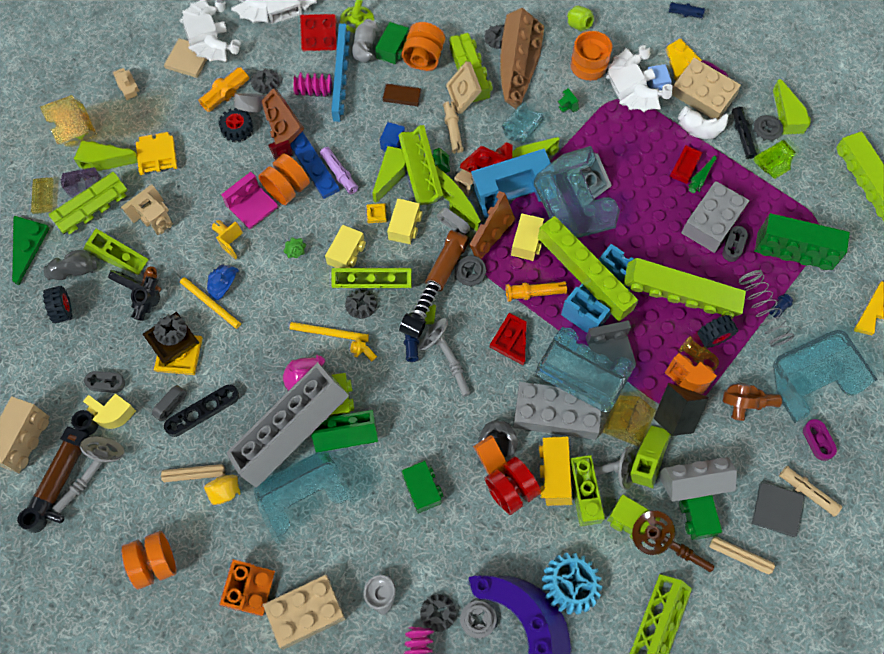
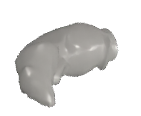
M365 19L355 31L352 53L355 60L367 63L372 57L369 49L375 42L376 32L379 31L377 23L373 20Z

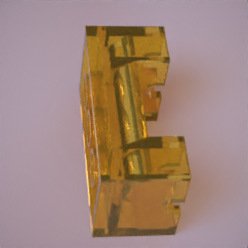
M70 95L40 106L46 122H54L56 125L55 128L50 130L58 145L65 144L66 147H71L81 143L82 140L86 141L98 136L83 102L75 96Z

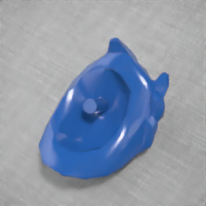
M223 264L219 265L217 269H213V272H210L208 275L207 290L209 295L215 300L221 299L232 285L236 272H239V270L231 265L224 266Z

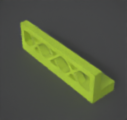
M419 125L413 132H401L398 136L416 203L428 205L438 201L443 197L425 126Z
M659 574L630 654H638L639 649L645 645L648 649L647 654H669L692 588L684 581ZM664 582L671 583L670 591L663 595L661 590ZM662 603L664 606L663 611L655 616V606ZM654 624L656 627L654 634L647 637V628Z

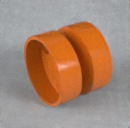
M414 23L409 29L402 51L404 62L414 69L424 71L435 69L445 42L443 31L431 23Z
M598 31L581 33L574 43L571 59L572 72L578 78L587 81H594L603 77L607 71L612 52L611 40L605 34Z
M282 154L273 162V167L268 166L258 175L265 190L282 205H287L296 197L295 191L300 193L310 184V180L303 168L287 154Z
M162 531L145 536V547L138 539L122 546V559L125 571L132 585L137 590L152 585L154 583V574L160 581L176 575L177 570L173 553Z

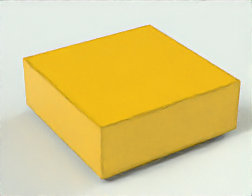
M385 203L367 204L368 224L387 222Z

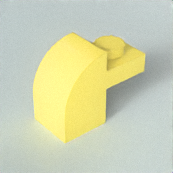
M117 394L105 406L89 395L83 401L89 406L86 410L95 416L92 420L99 426L107 429H114L124 425L136 412L129 403Z

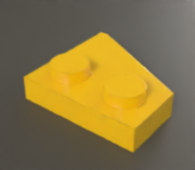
M681 38L666 47V53L670 59L669 63L673 70L675 81L678 80L693 58L702 61Z

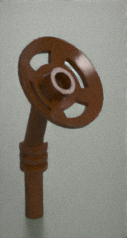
M648 511L636 520L632 529V539L635 546L641 552L647 555H659L670 548L685 561L690 560L710 573L713 571L714 565L695 554L694 550L689 549L688 546L674 541L675 526L672 519L661 511ZM655 518L664 519L668 523V525L666 526L664 523L657 521ZM648 521L650 525L647 526L644 534H640L642 525ZM656 525L662 526L663 529L660 530ZM648 540H653L655 544L650 543ZM642 542H645L650 547H654V550L645 548Z

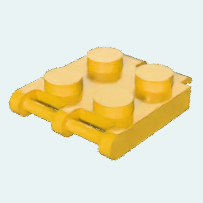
M169 132L155 134V139L152 135L139 137V141L136 142V151L140 175L152 171L161 172V170L169 168L178 169L175 141Z

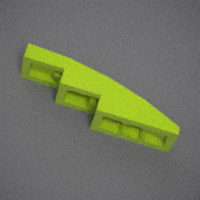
M435 166L443 197L449 201V210L466 221L477 232L481 221L473 205L456 183L440 168Z

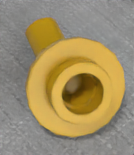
M357 337L355 341H352L350 352L353 353L355 358L362 353L371 362L377 358V355L360 338Z

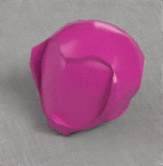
M316 355V358L291 360L283 373L285 388L289 391L314 365L319 363L322 366L326 362L325 358Z

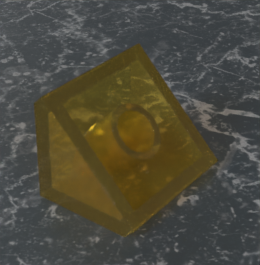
M616 395L602 433L641 447L655 410L639 396Z

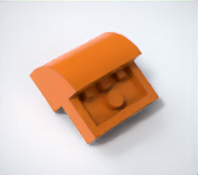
M680 353L673 358L665 371V374L678 384L679 387L699 394H703L717 377L708 365L700 362L695 367L689 358L682 356Z
M233 559L219 605L232 610L263 616L265 610L263 604L267 603L275 571Z

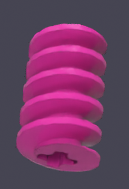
M300 72L298 77L294 76V94L299 95L301 92L305 96L308 92L309 96H313L315 92L317 97L321 93L324 97H327L328 93L331 96V75L328 74L327 79H325L323 73H321L318 79L316 73H314L313 78H310L309 73H307L306 77L303 78L302 72Z
M408 627L412 631L406 632L405 636L411 640L405 642L404 645L411 650L405 651L404 654H428L433 652V649L427 647V644L433 643V640L428 638L427 635L434 633V630L422 627Z

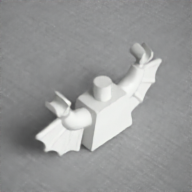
M206 0L190 3V7L182 11L183 16L180 19V23L184 24L185 33L190 44L189 49L195 52L197 57H205L210 62L215 60L226 62V51L230 50L231 53L237 54L241 44L239 40H232L231 44L218 40L217 34L226 32L225 23H214L211 16L216 11L223 12L225 10L226 2L222 3V0H215V6H209Z
M239 0L243 3L232 7L231 10L237 12L240 19H249L252 23H268L269 14L270 22L274 24L302 15L301 7L306 11L311 4L317 1Z
M645 45L639 47L638 55H633L625 48L621 54L614 56V61L607 68L609 72L606 76L607 79H610L611 85L622 106L626 105L629 110L639 109L643 112L650 109L660 110L659 96L669 99L672 96L673 88L671 84H665L662 90L649 89L646 82L655 79L652 68L642 72L638 66L641 59H648L650 56V48L646 49Z

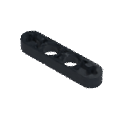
M225 385L171 416L164 423L165 432L171 437L180 436L231 406L239 399L237 388L233 385ZM227 391H230L232 393V398L229 399L228 397H226ZM217 396H220V398L224 402L223 404L220 403ZM209 401H216L217 403L213 410H207L206 404ZM190 412H198V418L196 420H188V415ZM181 417H183V420L187 423V425L184 426V424L181 423ZM172 423H175L177 425L176 431H173L171 429Z

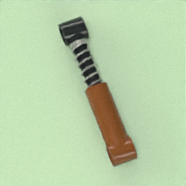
M450 230L444 247L425 281L426 285L422 291L423 294L419 296L420 299L417 300L414 310L409 314L406 313L403 317L399 332L416 339L420 338L426 324V312L430 311L429 307L432 306V301H435L434 297L438 295L437 291L443 290L459 257L464 253L469 242V236Z

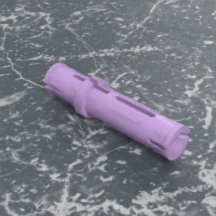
M329 147L323 148L320 151V156L334 172L337 181L345 187L350 195L356 193L359 187L351 178L350 172L344 169Z

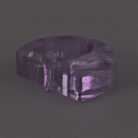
M95 167L66 172L61 176V186L68 196L74 198L80 194L78 182H80L81 178L84 179L87 189L96 183L91 177H94L98 182L101 180V176Z

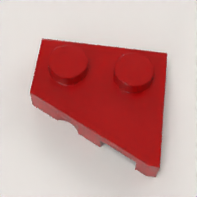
M509 313L491 341L489 348L524 365L527 322Z

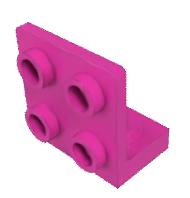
M249 172L221 194L226 207L248 229L253 228L278 208L277 203L259 187L256 176L252 172Z

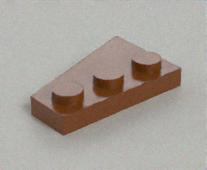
M273 88L262 100L266 119L271 126V137L274 138L275 144L286 140L291 143L305 128L280 92Z
M501 191L496 196L498 201L495 206L490 207L487 212L489 217L485 224L479 226L469 244L474 256L480 259L489 252L490 248L501 238L502 234L515 220L507 196Z

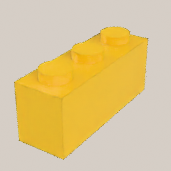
M543 438V445H539L540 458H544V465H540V478H544L545 484L540 486L541 498H545L546 506L572 505L569 438Z

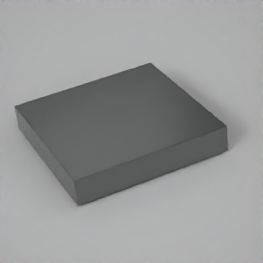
M761 482L759 484L752 524L796 537L804 495Z

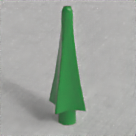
M713 156L691 178L692 182L688 185L691 193L700 192L712 165L717 159L716 156Z

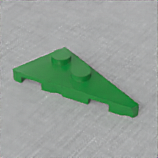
M18 216L13 218L12 282L16 285H20L50 229L48 225Z

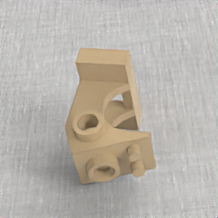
M152 184L121 206L133 223L141 219L146 227L151 226L157 235L163 234L164 230L172 227L173 223L167 214L169 209L163 203V198Z

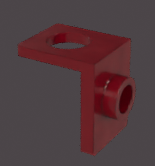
M288 140L275 144V142L268 144L275 160L282 154H287L290 157L293 156Z

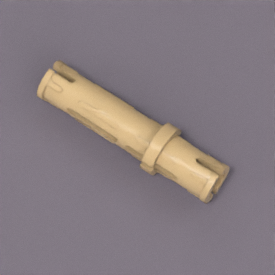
M449 101L443 104L446 116L444 121L448 127L452 153L455 154L456 149L458 153H462L464 149L458 126L459 117L456 115L454 102L451 101L449 104Z
M786 466L779 474L780 478H783L795 487V491L806 495L833 517L841 511L842 505H839L824 492L808 482V478L805 476L801 477L789 466Z

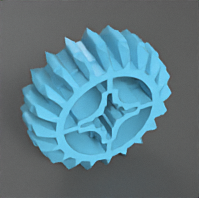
M564 553L562 557L558 555L555 557V561L551 560L548 563L549 567L544 569L546 575L542 577V581L547 584L542 587V590L549 591L546 599H553L551 606L558 604L559 612L566 608L567 615L572 614L573 611L576 615L582 613V610L587 612L590 610V607L596 605L595 600L600 598L601 595L598 592L602 590L603 586L598 584L602 577L595 575L598 569L590 567L592 561L586 563L585 556H581L578 559L577 553H573L571 557L568 553ZM569 568L566 575L557 576L559 569ZM587 591L584 599L575 600L578 592Z

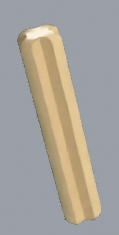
M217 464L161 471V480L163 482L220 477L225 475V466Z
M715 536L710 542V548L766 574H772L775 564L721 538Z

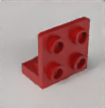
M335 14L300 15L302 51L337 50V16Z
M506 142L496 151L480 146L460 164V168L471 173V171L512 159L513 145Z

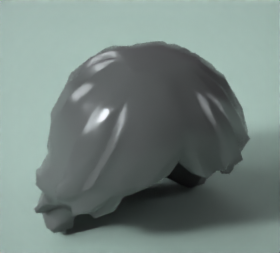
M497 420L487 423L482 429L478 441L480 442L491 435L494 437L504 458L514 455L517 450L518 439L511 425Z

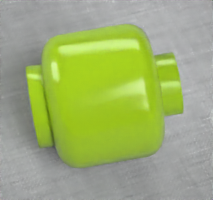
M581 5L573 7L567 15L569 26L579 31L589 29L594 21L592 11Z

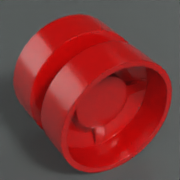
M515 456L503 464L505 475L496 469L484 477L491 496L508 515L514 514L523 507L520 496L525 501L530 502L541 494V489L530 470Z

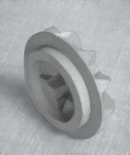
M473 601L462 610L460 617L461 627L467 635L473 638H484L494 630L496 614L493 608L486 602ZM484 611L482 620L486 627L477 624V626L472 628L474 618H472L470 613L478 616Z

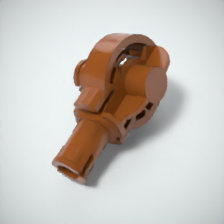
M737 383L724 390L722 401L734 406L731 418L744 421L746 408L761 410L766 406L780 407L782 397L779 394H765L763 390L757 389L753 385Z

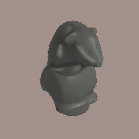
M75 250L69 252L63 260L54 258L47 266H44V276L47 280H65L70 274L79 276L89 272L93 273V270L97 269L94 255L84 250Z

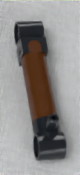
M87 410L75 412L71 418L73 428L69 426L65 428L60 438L63 441L27 508L18 515L17 523L21 528L37 533L45 528L47 519L59 524L64 522L65 517L51 511L82 452L80 449L81 442L90 437L89 435L93 434L98 428V424L92 420L94 416ZM85 420H88V423L85 426H82V423ZM36 516L34 523L30 525L31 518Z

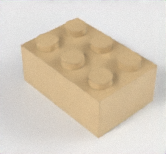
M693 58L673 85L672 95L709 118H717L718 120L738 95L741 85Z
M12 396L0 416V467L20 474L21 470L28 464V457L31 451L37 447L41 432L47 428L50 416L36 405Z
M326 575L263 604L279 648L283 650L346 620L330 580Z

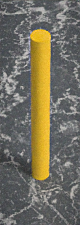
M186 277L180 280V284L235 329L241 325V322Z
M296 322L290 323V330L355 340L358 337L363 342H368L369 334Z

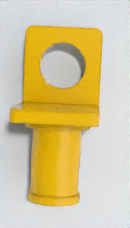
M217 220L216 223L220 226L215 223L212 225V230L219 234L216 239L234 259L238 258L230 244L243 233L237 222H234L227 227L221 220Z

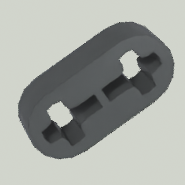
M735 226L729 232L722 251L725 260L734 262L742 254L748 235L745 228ZM736 233H738L740 237L738 241L735 240ZM732 247H735L734 255L730 254Z
M92 371L84 378L85 386L91 391L118 393L125 386L124 378L118 373ZM96 377L99 381L102 382H95L93 385L90 381L95 380ZM115 379H117L119 382V384H115L114 387L110 383H107L114 382Z
M179 385L172 387L153 408L152 416L159 421H164L186 397L187 391Z

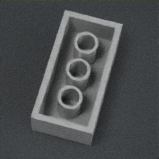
M519 382L513 428L596 440L600 429L603 393Z

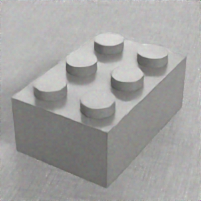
M715 181L686 222L681 233L715 253L744 211L749 200Z

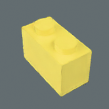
M397 199L387 230L388 240L411 244L412 238L415 239L417 236L418 228L416 224L421 222L423 212L420 211V203Z
M521 213L511 256L534 261L535 254L539 255L542 243H538L540 226L544 222L543 218Z
M342 225L325 255L327 264L335 268H353L357 262V254L359 251L362 252L366 245L363 233Z

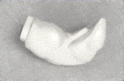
M685 106L677 119L680 120L679 125L688 134L700 139H714L725 130L728 114L723 115L718 120L717 118L706 120L700 113Z

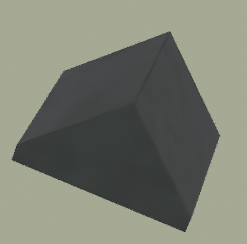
M668 383L655 413L654 420L672 436L693 434L709 397Z

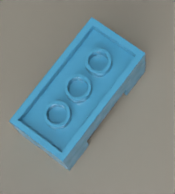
M545 148L471 171L475 194L484 219L489 217L487 213L489 208L494 207L498 201L496 196L499 191L505 193L508 200L535 192L539 202L557 196L555 172Z
M610 244L599 258V261L624 285L627 264L634 260V258H625L622 250ZM583 284L579 288L576 286L568 296L561 313L563 317L586 333H588L589 328L603 326L612 315L610 309L600 303Z

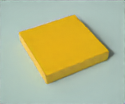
M194 335L199 344L166 366L157 356L154 371L195 375L203 339L202 336Z

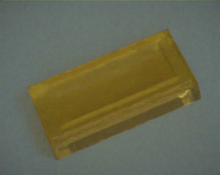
M52 177L33 179L31 212L33 214L52 212L54 181Z

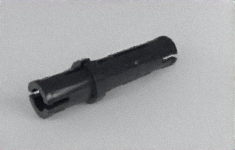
M736 107L731 112L735 121L734 127L735 130H738L746 159L756 158L758 154L749 130L750 123L746 120L743 107ZM740 120L742 121L744 129H742ZM745 137H747L749 146H747Z

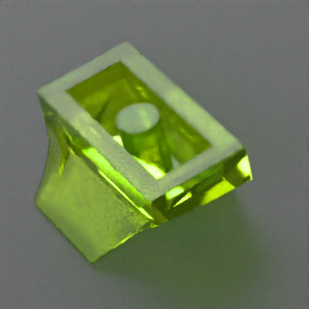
M783 139L756 155L753 161L765 173L776 179L791 170V160L796 152Z

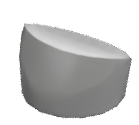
M236 93L234 96V107L248 112H261L263 95Z
M388 574L374 576L369 579L364 588L366 603L382 615H385L390 610L395 598L396 590L393 578Z

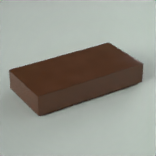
M386 84L383 102L418 107L421 88Z

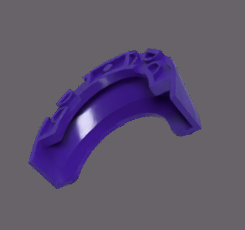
M509 576L468 577V585L476 598L497 602L516 615L527 636L528 654H571L570 635L563 614L559 612L557 605L551 606L553 600L551 598L546 599L547 594L539 587L525 580Z

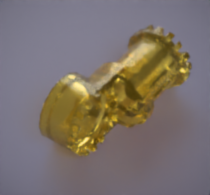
M688 337L685 340L686 343H683L684 345L680 347L679 351H684L694 358L693 361L697 364L703 363L705 359L712 360L714 362L712 370L715 372L719 365V358L705 346L702 347L693 341V337Z

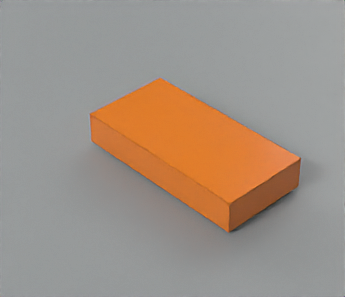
M490 435L473 446L488 475L496 469L505 475L503 464L506 463V460L493 436Z

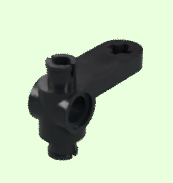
M110 270L109 279L132 290L131 307L134 308L131 317L144 321L145 314L150 313L152 307L159 303L160 294L155 289L159 280L146 276L143 283L122 272Z

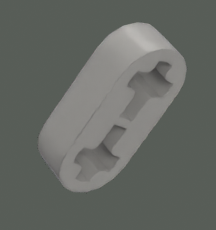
M444 207L437 213L438 220L451 230L464 235L470 231L468 223L449 209Z

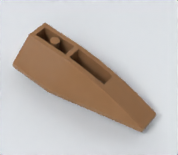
M523 8L506 15L500 58L504 100L516 110L520 109L539 60L544 33V25Z

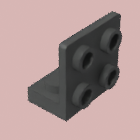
M629 320L589 328L586 341L596 374L599 375L636 366L627 336L631 329Z

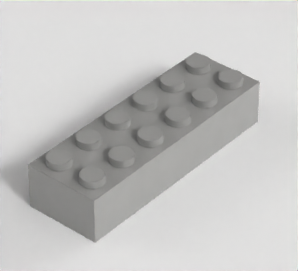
M319 363L314 365L226 452L238 474L256 488L349 396L334 377Z

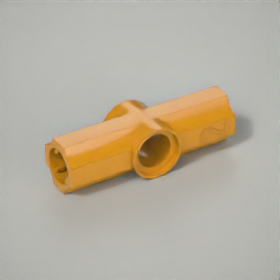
M239 67L226 78L216 79L212 89L198 100L199 104L207 112H211L224 100L229 101L230 97H234L236 90L249 80L248 75Z

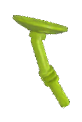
M356 0L355 5L344 10L340 16V24H346L349 21L355 25V28L346 24L347 31H350V33H355L356 28L365 19L374 21V15L371 10L362 6L363 0Z

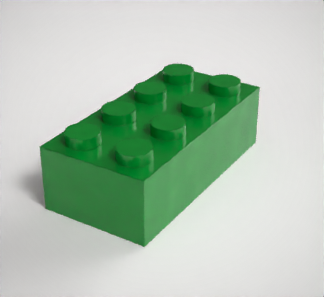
M769 213L757 233L754 252L761 253L764 256L778 257L784 261L790 260L799 262L802 265L819 267L822 270H833L847 253L850 232Z

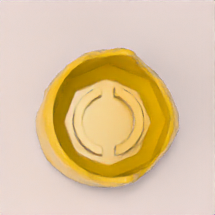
M223 475L204 486V490L212 505L228 502L235 498L236 493L241 494L237 475Z

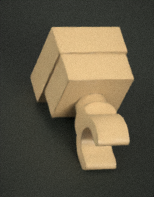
M462 169L455 176L454 182L469 197L474 187L472 174Z

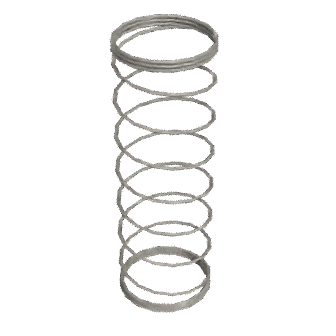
M755 270L747 273L739 279V283L741 285L749 284L759 279L763 272ZM758 275L749 281L741 282L749 276ZM765 289L764 291L759 292V293H760L759 295H761L763 292H771V291H766V289ZM777 316L776 318L769 319V320H767V321L771 322V321H773L774 319L784 318V317H778V316ZM781 325L780 327H777V328H774V329L777 330L778 328H781V327H789V326H782V325ZM789 330L786 334L771 340L769 344L771 347L782 345L793 339L794 333H789ZM791 336V337H789L788 339H786V340H784V341H781V342H779V343L773 344L774 342H776V341H778V340H780V339H782V338H784V337Z

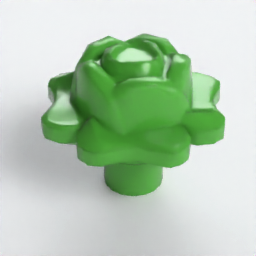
M292 237L290 241L285 242L283 252L287 254L288 258H298L305 253L306 244L302 238L296 239Z

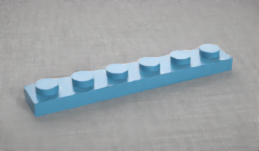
M339 24L331 110L333 121L338 122L341 120V115H344L342 100L346 99V90L343 89V85H347V75L344 72L348 71L346 56H349V45H347V42H350V31H347L346 24Z

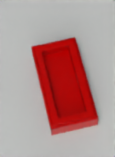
M685 145L670 177L687 184L703 152Z

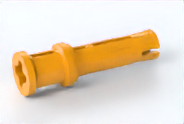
M565 281L529 285L526 282L522 283V285L513 286L506 284V298L508 302H511L512 299L528 300L534 296L567 294V286H565Z

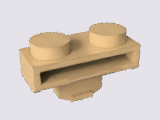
M124 68L114 71L113 74L126 100L138 96L136 92L139 89L130 71H125Z

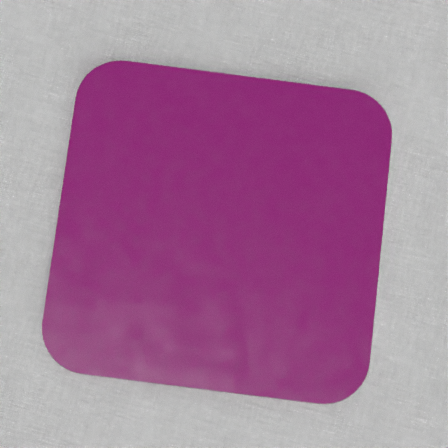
M615 99L602 105L550 161L555 172L557 196L539 202L535 192L517 197L510 204L515 220L481 259L486 266L487 272L485 275L504 291H506V284L513 286L522 285V283L526 282L529 285L565 281L567 294L534 296L528 300H517L589 354L590 351L586 341L587 333L561 315L565 300L576 286L579 288L582 283L543 243L539 255L535 254L534 261L511 256L521 213L543 218V224L556 216L598 260L609 245L612 244L622 250L624 257L630 259V257L634 259L639 258L741 290L746 288L743 314L732 319L738 328V332L735 336L726 340V342H722L720 345H715L712 348H705L697 332L708 322L721 317V314L706 313L701 308H689L681 302L672 303L664 297L656 298L650 296L647 292L630 290L638 299L634 310L620 322L629 320L631 329L627 336L636 366L614 372L659 404L668 383L679 386L665 374V371L673 358L680 353L682 356L689 358L693 366L696 367L702 362L714 371L717 377L702 394L706 396L756 332L760 324L769 315V312L759 317H756V315L771 309L776 301H778V296L785 294L806 266L799 262L784 261L778 257L764 256L761 253L754 252L757 233L769 213L818 225L819 223L813 213L802 204L700 138L688 134L680 125L657 110L650 109L645 112L639 109L629 110L628 106H622L620 100ZM685 145L703 152L687 184L670 177ZM584 152L598 153L612 186L587 205L582 206L567 175L570 162ZM713 156H716L717 159L712 165L700 192L691 193L688 186L692 182L691 178ZM715 181L749 200L744 211L733 226H741L748 233L743 252L738 260L734 262L725 260L722 255L727 236L714 253L681 233L686 222ZM736 233L735 240L738 241L740 237L739 234ZM735 247L731 248L730 254L734 255ZM755 270L763 272L759 279L749 284L741 285L739 283V279L747 273ZM758 275L749 276L741 282L749 281ZM765 289H766V291H771V292H763L761 295H759V296H757V297H755V298H753V299L747 300V298H748L749 296H751V295H753V294H756V293H759V292H762V291H764ZM768 299L770 300L756 308H751L753 305ZM611 315L604 325L619 323V321Z

